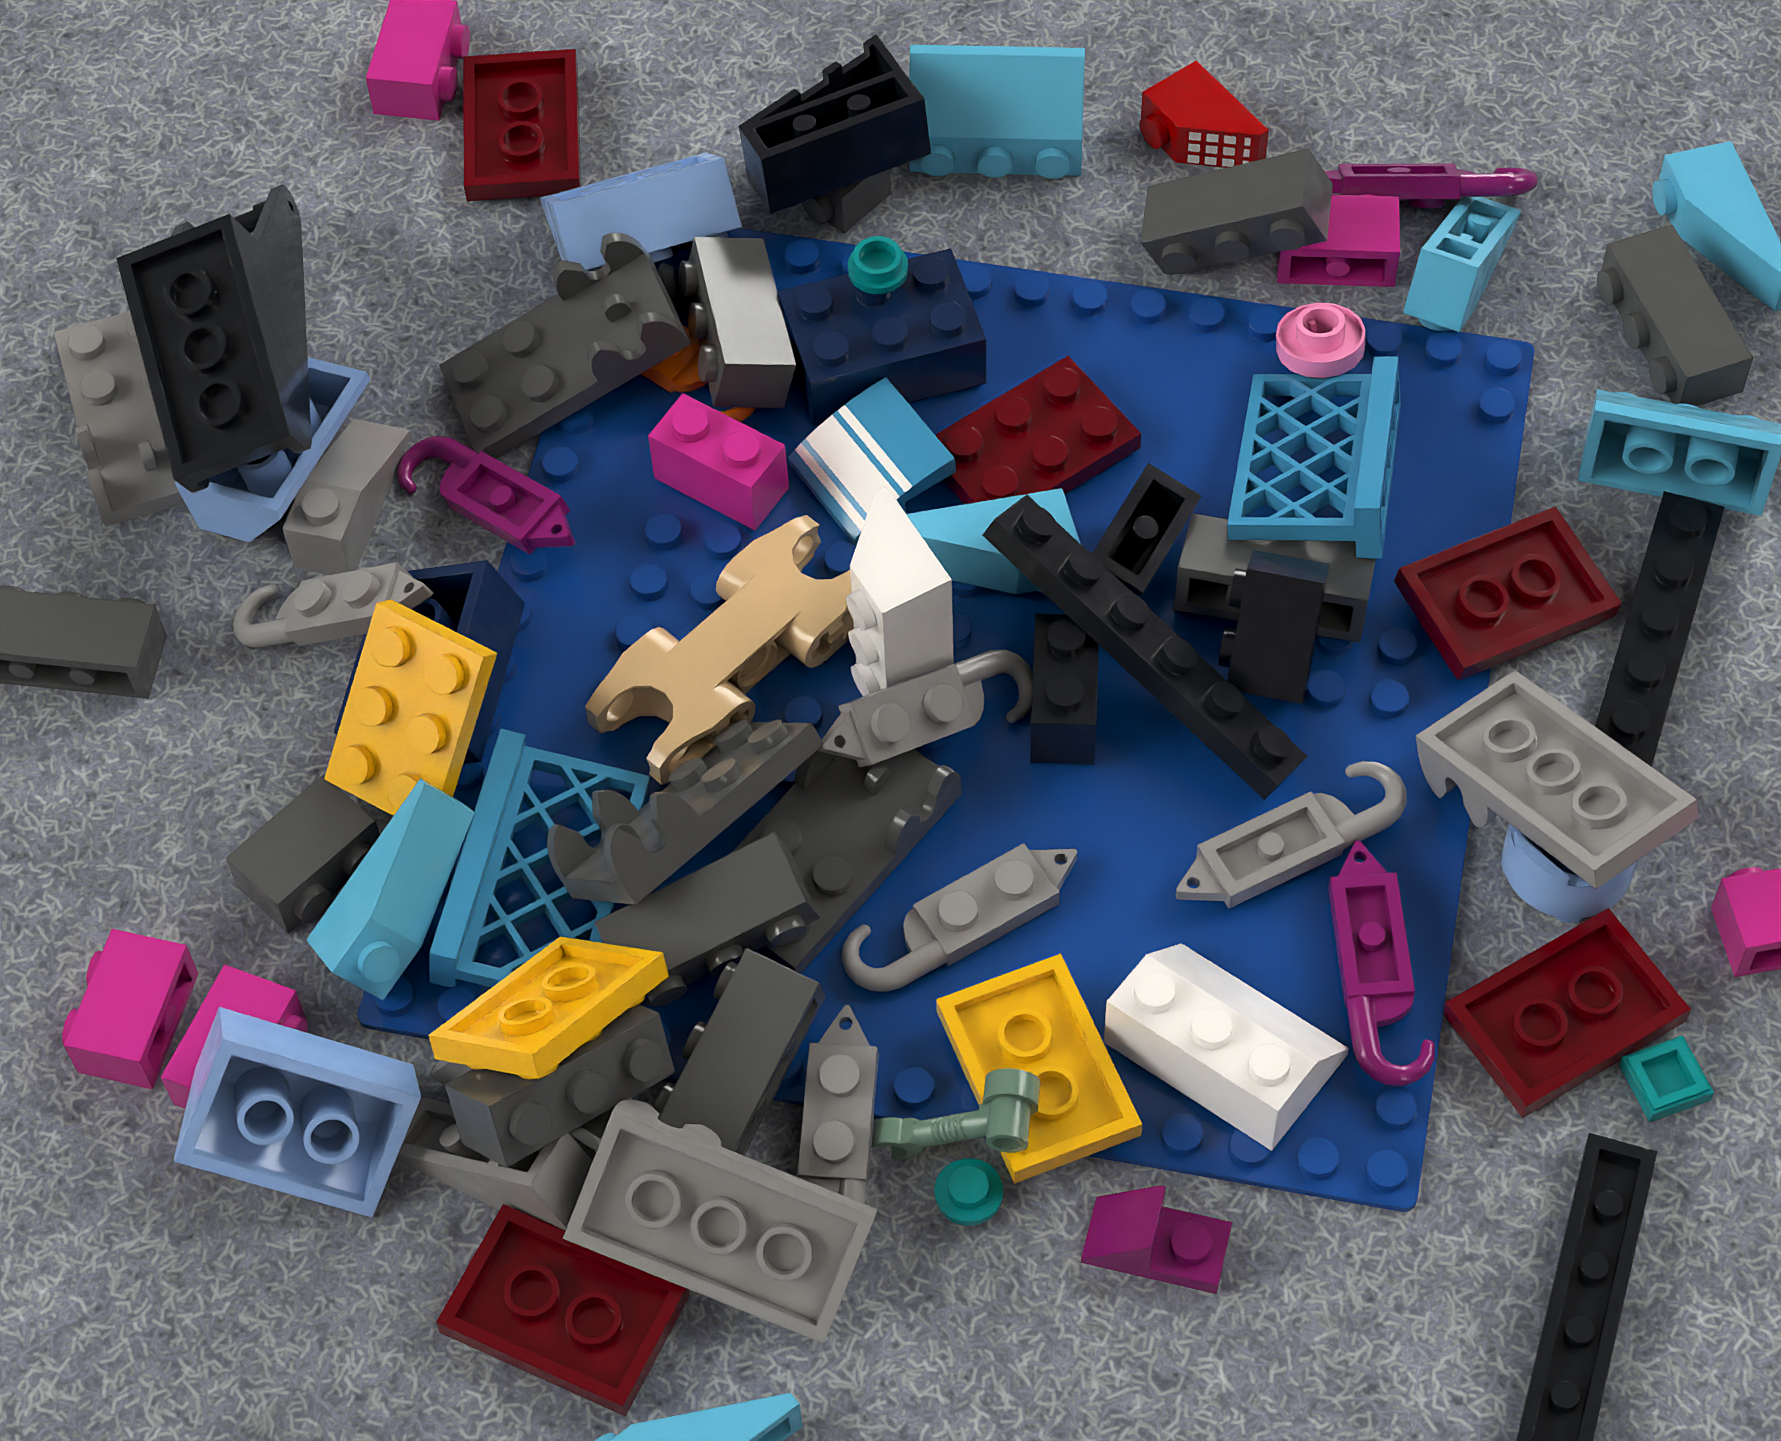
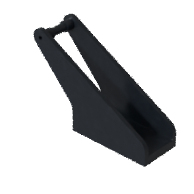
M281 184L271 188L267 199L253 205V210L236 217L227 214L197 227H193L189 222L175 226L171 237L116 258L173 478L188 491L196 493L208 488L209 478L286 448H289L296 454L311 448L302 227L296 203L285 185Z

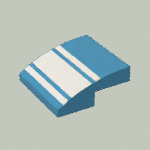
M887 377L870 386L838 409L807 436L788 456V462L792 469L856 546L875 491L887 486L906 513L905 502L956 472L955 458Z

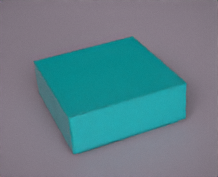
M1683 1035L1621 1057L1619 1067L1649 1123L1711 1101L1714 1091Z

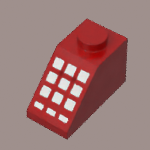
M1197 60L1142 92L1141 120L1139 122L1142 136L1152 148H1161L1176 163L1228 168L1266 159L1269 129Z

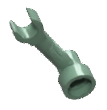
M1004 1068L993 1070L985 1077L983 1104H980L979 1110L925 1120L896 1117L878 1119L874 1122L871 1148L892 1146L891 1159L909 1160L915 1154L923 1153L927 1147L986 1137L987 1146L994 1150L1007 1153L1024 1151L1028 1147L1030 1116L1038 1111L1040 1079L1036 1075L1020 1069Z

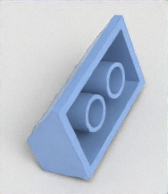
M706 152L540 198L561 260L580 263L587 271L599 270L606 264L600 249L603 236L609 233H623L633 237L650 254L653 262H657L673 256L671 246L693 241L694 237L729 238L727 231L742 227L725 160L723 157Z
M308 357L311 448L298 454L286 448L209 478L208 488L196 493L188 491L178 482H175V486L199 529L251 542L279 521L370 381L368 373Z
M219 1007L195 1068L174 1160L180 1164L373 1217L421 1099L414 1065Z

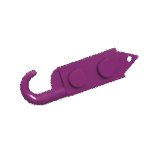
M1454 163L1338 164L1337 170L1325 171L1333 183L1332 193L1340 195L1360 196L1370 194L1399 197V199H1409V205L1418 208L1444 206L1445 199H1460V197L1517 196L1533 190L1538 182L1536 173L1529 169L1507 167L1497 168L1494 173H1474L1457 169Z
M433 436L415 443L404 453L398 464L397 479L399 485L409 494H413L417 490V486L412 480V473L420 463L431 458H439L450 464L441 479L439 493L448 506L455 512L529 555L539 547L575 545V540L566 517L570 509L563 498L482 451L477 453L453 438Z
M1356 840L1337 877H1330L1328 888L1345 1008L1348 1010L1353 1051L1360 1068L1371 1079L1385 1085L1404 1086L1417 1082L1429 1072L1435 1059V1045L1432 1040H1424L1421 1044L1420 1055L1414 1062L1408 1065L1392 1064L1381 1053L1377 1027L1391 1025L1403 1019L1411 1011L1415 988L1397 873H1387L1362 842ZM1355 859H1361L1364 862H1357Z

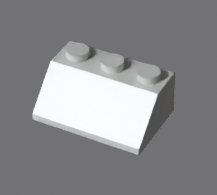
M885 486L875 491L850 564L852 593L846 596L847 606L854 621V629L848 633L851 646L856 654V664L851 666V673L862 696L954 664L952 579L890 490Z
M1182 943L1146 954L1106 1003L1104 1043L1271 1151L1348 1055V1047Z

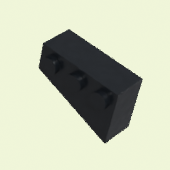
M877 34L863 43L864 53L843 67L835 61L823 69V80L801 94L796 89H793L739 125L748 181L770 214L796 206L801 202L838 188L849 186L854 182L931 154L925 99Z

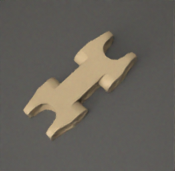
M808 515L790 520L770 533L753 540L725 566L718 578L716 592L726 602L688 635L679 641L667 630L658 627L644 634L622 653L612 670L600 683L585 706L588 723L601 734L607 731H614L639 716H657L669 722L668 727L654 742L651 752L646 757L650 766L649 775L661 785L670 782L668 778L677 767L691 759L702 758L717 745L714 739L724 728L739 720L752 721L756 706L745 694L787 656L792 654L810 668L819 666L848 641V633L854 629V621L846 602V596L852 593L850 570L833 579H813L801 573L802 569L813 558L815 550L821 543L818 536L820 525Z

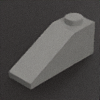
M358 419L352 420L309 474L298 491L282 528L295 568L326 575L357 570L397 472L398 464L411 438V430Z
M422 1097L417 1106L396 1160L497 1210H500L502 1205L505 1204L564 1231L567 1229L593 1162L574 1138L567 1133L509 1167H505L462 1144L450 1103Z

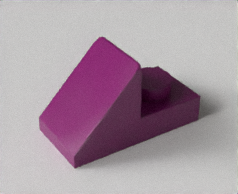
M1161 1185L1096 1197L1081 1263L1217 1294L1232 1222L1164 1207L1166 1187Z

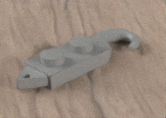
M398 562L302 580L299 587L287 597L275 620L253 624L254 616L259 607L267 599L277 595L279 592L276 584H269L251 593L241 603L235 613L233 630L239 642L246 647L253 648L295 642L297 645L302 646L363 635L368 632L377 602L392 599L412 609L432 596L433 592L424 583L413 578Z
M1006 649L989 650L952 665L941 667L839 705L841 714L823 737L822 741L824 744L818 751L857 760L858 766L864 767L972 727L980 720L984 709V692L981 681L1001 673H1006L1013 677L1018 685V701L1015 707L1006 715L1007 721L1015 723L1025 717L1032 708L1033 673L1029 664L1020 655ZM835 738L838 741V746L835 745Z
M1361 761L1349 765L1345 769V773L1351 778L1368 776L1378 780L1385 789V798L1377 805L1354 815L1344 803L1335 797L1324 793L1313 794L1310 791L1198 844L1196 860L1176 888V899L1224 901L1230 909L1343 855V850L1354 845L1356 840L1362 841L1389 828L1400 819L1407 805V790L1401 777L1386 765L1378 762ZM1189 885H1196L1197 888H1190Z
M1023 843L913 904V908L906 914L903 924L905 944L910 953L885 967H869L860 959V945L870 935L871 929L865 924L859 926L849 934L843 944L841 960L846 974L857 985L869 991L889 992L910 984L945 963L947 966L954 964L1059 905V890L1077 861V850H1029ZM1063 861L1065 864L1060 865L1056 862Z
M845 1005L818 1043H809L797 1176L865 1204L866 1186H868L879 1053L877 1047L869 1045L851 1007ZM844 1022L852 1023L851 1028L847 1030L840 1027Z

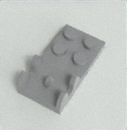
M130 311L55 331L54 336L78 426L75 427L76 434L89 469L86 473L104 525L108 526L185 504L174 484L176 481L173 478Z
M1516 670L1416 735L1421 768L1430 788L1438 798L1441 799L1451 792L1457 784L1462 793L1464 807L1476 827L1482 828L1486 826L1498 814L1595 889L1699 818L1696 798Z
M623 1100L617 1103L610 1115L563 1239L824 1344L874 1221L877 1209L721 1147V1140L718 1135L701 1124H685L683 1128H675L658 1120L659 1113L649 1103L638 1100Z

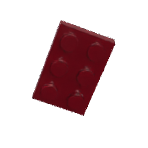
M576 49L463 56L464 190L467 201L548 196L581 187L579 89Z
M1069 356L1064 357L935 434L955 458L956 472L943 479V481L964 504L1060 488L1066 494L1141 448V432Z
M1556 506L1400 567L1393 581L1458 681L1615 617L1622 605Z
M1607 908L1446 1001L1443 1015L1522 1118L1619 1062L1622 1056L1636 1052L1685 1023L1691 1008L1613 912Z
M503 1204L437 1319L436 1324L439 1332L626 1417L690 1296L689 1289L563 1239L564 1230Z

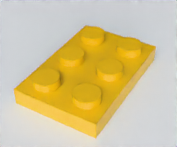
M392 599L377 602L324 779L393 816L420 778L453 797L497 652Z
M560 936L430 1033L428 1036L436 1060L467 1065L470 1069H489L518 1075L523 1079H540L548 1076L558 1068L561 1061L584 1043L600 1036L604 1027L627 1009L639 1005L647 993L669 977L663 952Z
M1061 953L936 999L937 1014L979 1106L983 1104L985 1077L993 1070L1004 1068L1020 1069L1030 1072L1040 1079L1038 1111L1030 1116L1027 1149L1015 1153L1000 1152L1014 1184L1141 1136L1142 1122Z

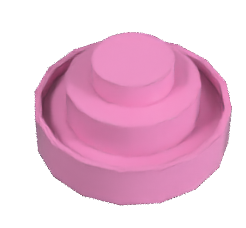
M1332 303L1307 304L1288 312L1278 323L1276 352L1280 362L1291 372L1312 378L1338 376L1356 367L1364 356L1365 327L1361 318L1348 308Z

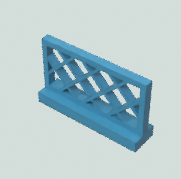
M1398 356L1374 357L1372 374H1342L1328 378H1312L1300 374H1253L1227 523L1228 540L1356 541V558H1382L1401 408ZM1265 396H1292L1295 399L1277 407L1266 400ZM1335 396H1359L1340 408L1329 401ZM1310 410L1322 416L1307 426L1295 419ZM1277 428L1289 435L1274 444H1270L1261 438ZM1339 428L1351 435L1335 445L1323 438ZM1304 447L1317 454L1301 464L1289 457ZM1272 465L1283 472V474L1267 483L1255 476ZM1332 466H1336L1346 473L1330 483L1317 476ZM1298 485H1302L1312 492L1296 502H1292L1282 495ZM1264 504L1277 511V513L1269 517H1245V515ZM1329 504L1343 514V518H1315L1311 514Z
M500 728L474 810L475 813L468 829L430 949L429 983L452 988L456 987L459 979L488 987L495 986L553 942L551 941L530 952L515 927L543 913L546 914L559 936L580 940L590 938L589 941L603 943L595 921L613 913L615 903L590 900L597 910L596 919L571 931L556 909V906L572 899L565 886L547 895L532 872L551 862L548 848L524 859L513 843L512 838L515 832L537 821L548 836L550 828L554 825L550 815L578 802L593 824L579 831L586 843H589L602 836L601 829L593 818L592 800L589 797L592 795V792L606 787L631 792L630 802L637 810H640L644 806L650 784V776L525 746L526 734ZM536 769L560 775L569 790L540 803L529 786L533 770ZM525 801L530 809L520 814ZM508 856L513 865L503 869ZM522 877L537 901L506 915L495 898L496 890ZM491 912L496 921L486 926L489 913ZM503 933L520 957L501 968L475 962L479 946Z

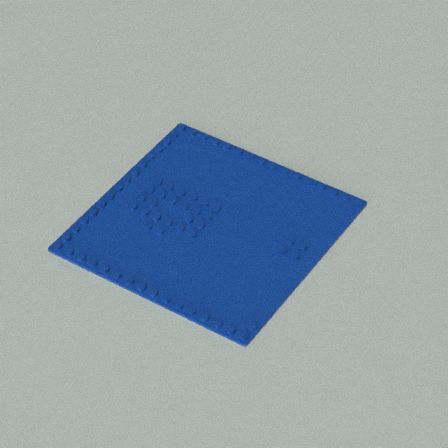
M744 228L727 231L729 238L764 239L777 293L779 290L848 274V259L857 246L855 244ZM693 241L671 246L672 257L654 262L657 271L662 263H666L679 271L681 261L689 260ZM904 252V253L906 254V256H907V259L913 258V257H917V256H921V255H925V254ZM955 259L986 337V383L910 402L909 405L934 434L939 433L1064 357L1069 356L1141 432L1140 449L1064 494L1080 544L1087 551L1093 552L1148 463L1202 496L1194 508L1193 514L1228 520L1253 374H1297L1291 372L1280 362L1276 352L1278 323L1288 312L1296 308ZM687 301L683 312L678 314L682 325L687 328L689 301ZM1360 317L1365 327L1364 356L1356 367L1344 374H1372L1374 357L1398 356L1401 408L1382 558H1376L1361 642L1316 636L1309 680L1302 704L1242 693L1255 708L1276 727L1283 730L1290 740L1307 755V758L1265 800L1100 645L1098 651L1097 725L1094 765L1030 763L1032 708L1025 717L1015 723H1010L1007 721L1006 715L1015 707L1018 701L1019 689L1013 677L1006 673L982 680L984 709L976 725L915 748L916 751L939 767L947 765L959 773L962 794L801 973L820 983L825 999L773 1101L804 1106L809 1043H818L843 1007L849 1005L869 1045L878 1048L879 1060L874 1119L896 1117L925 1120L979 1110V1104L937 1014L936 999L1061 953L1104 1043L1107 1000L1146 954L1182 943L1348 1047V1055L1271 1151L1104 1043L1142 1122V1133L1139 1137L1089 1155V1157L1400 1212L1412 1210L1416 1206L1419 1193L1470 816L1464 807L1462 793L1457 784L1451 792L1441 799L1430 788L1421 768L1416 735L1487 689L1491 668L1458 681L1393 581L1400 567L1511 524L1535 352L1533 345L1521 340L1452 330L1436 331L1424 326ZM795 371L784 408H756L750 417L741 422L784 444L786 449L789 489L756 531L654 479L648 435L682 393L677 391L671 393L641 374L541 432L528 477L563 498L570 509L566 517L575 540V545L539 547L529 555L509 542L506 543L497 572L523 600L525 605L482 761L463 764L453 798L470 807L473 811L475 810L500 728L526 734L525 746L650 776V766L646 757L651 752L654 742L668 727L669 722L657 716H639L614 731L600 734L587 720L585 709L587 702L612 670L622 653L644 634L658 627L664 628L681 641L726 602L716 592L718 578L725 566L753 540L770 533L797 517L808 515L820 525L818 536L821 543L815 550L813 558L802 569L801 573L813 579H833L850 570L856 545L851 542L788 462V456L818 427L813 426ZM708 383L694 391L683 392L717 411H727L733 408L714 407ZM1265 396L1266 400L1277 407L1295 399L1292 396ZM1335 396L1329 401L1340 408L1359 396ZM1310 410L1295 419L1307 426L1322 416ZM1277 428L1261 438L1270 444H1274L1289 435ZM1339 428L1323 438L1335 445L1351 435ZM1304 447L1289 457L1301 464L1317 454ZM1272 465L1255 476L1267 483L1283 474V472ZM1332 466L1317 476L1330 483L1346 473L1336 466ZM943 480L905 502L906 514L964 505ZM1298 485L1282 495L1292 502H1296L1312 492L1302 485ZM1264 504L1245 515V517H1269L1277 513V511ZM1329 504L1311 514L1315 518H1343V514ZM1189 517L1140 598L1179 637L1190 643L1195 651L1225 680H1228L1229 668L1218 666L1220 649L1225 628L1236 630L1238 621L1174 610L1178 566L1190 521ZM952 580L954 663L989 650L1006 649L1020 655L1029 664L1033 673L1035 613H1066L1043 592L1032 591L1012 594ZM848 639L826 661L813 668L807 667L792 654L787 656L745 694L756 706L751 722L781 720L782 723H812L822 740L840 716L838 706L863 697L851 673V666L856 664V654L850 640ZM1361 761L1378 762L1390 767L1401 777L1407 790V805L1400 819L1389 828L1361 841L1387 873H1397L1415 988L1411 1011L1403 1019L1391 1025L1377 1027L1381 1053L1392 1064L1408 1065L1414 1062L1420 1055L1421 1044L1424 1040H1432L1435 1045V1059L1429 1072L1417 1082L1404 1086L1385 1085L1371 1079L1360 1068L1353 1051L1328 891L1330 877H1337L1353 845L1344 849L1343 855L1230 909L1224 901L1176 899V888L1196 860L1198 844L1310 791L1313 794L1324 793L1344 803L1354 815L1382 802L1385 798V789L1378 780L1368 776L1351 778L1346 775L1345 769L1349 765ZM536 769L533 770L529 786L540 803L569 790L560 775ZM796 769L651 893L731 854L795 784ZM650 776V784L644 805L650 801L651 794L661 792L671 783L661 785ZM610 787L602 789L618 792L624 797H626L629 801L632 795L631 792L618 790ZM525 801L520 814L530 809ZM578 802L550 815L554 824L562 825L577 832L593 825ZM537 821L515 832L512 841L525 859L547 848L548 836ZM466 836L421 948L384 1000L364 990L357 1013L359 1022L364 1028L429 1040L428 1035L492 988L459 979L456 987L452 988L429 983L430 949ZM601 837L587 844L593 848L599 844ZM1023 843L1029 850H1077V861L1059 890V905L954 964L947 966L945 963L910 984L889 992L869 991L857 985L846 974L841 960L843 944L849 934L859 926L865 924L871 929L870 935L860 945V959L869 967H885L910 953L905 944L903 924L905 916L913 908V904ZM508 856L503 869L513 865ZM1355 859L1357 862H1364L1361 859ZM1063 861L1056 862L1060 865L1065 864ZM551 862L532 871L547 895L564 887ZM522 877L498 888L495 893V898L506 915L537 901ZM1189 885L1190 888H1197L1196 885ZM572 898L556 906V909L571 931L596 919L597 910L590 900ZM615 903L613 912L629 904ZM491 912L489 913L486 926L496 921ZM545 913L515 927L530 952L560 937ZM503 933L479 946L475 962L501 968L520 957ZM758 950L754 951L762 956H765ZM708 974L686 985L688 988L687 992L669 1004L656 1007L650 1004L644 1006L658 1012L660 1015L675 1070L674 1074L661 1081L677 1083L688 1060L682 1057V1053L691 1031L699 1021L708 1023L719 1002L718 999L713 997L720 976L714 977ZM844 1022L840 1028L847 1030L851 1028L852 1023Z

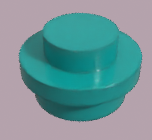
M884 236L868 237L859 242L848 259V276L853 285L861 291L871 294L888 293L899 288L905 282L908 276V259L904 251L894 240Z
M975 1158L959 1159L945 1166L937 1176L934 1187L935 1202L943 1216L953 1223L964 1226L979 1225L991 1219L998 1212L1003 1200V1183L998 1172L990 1164Z

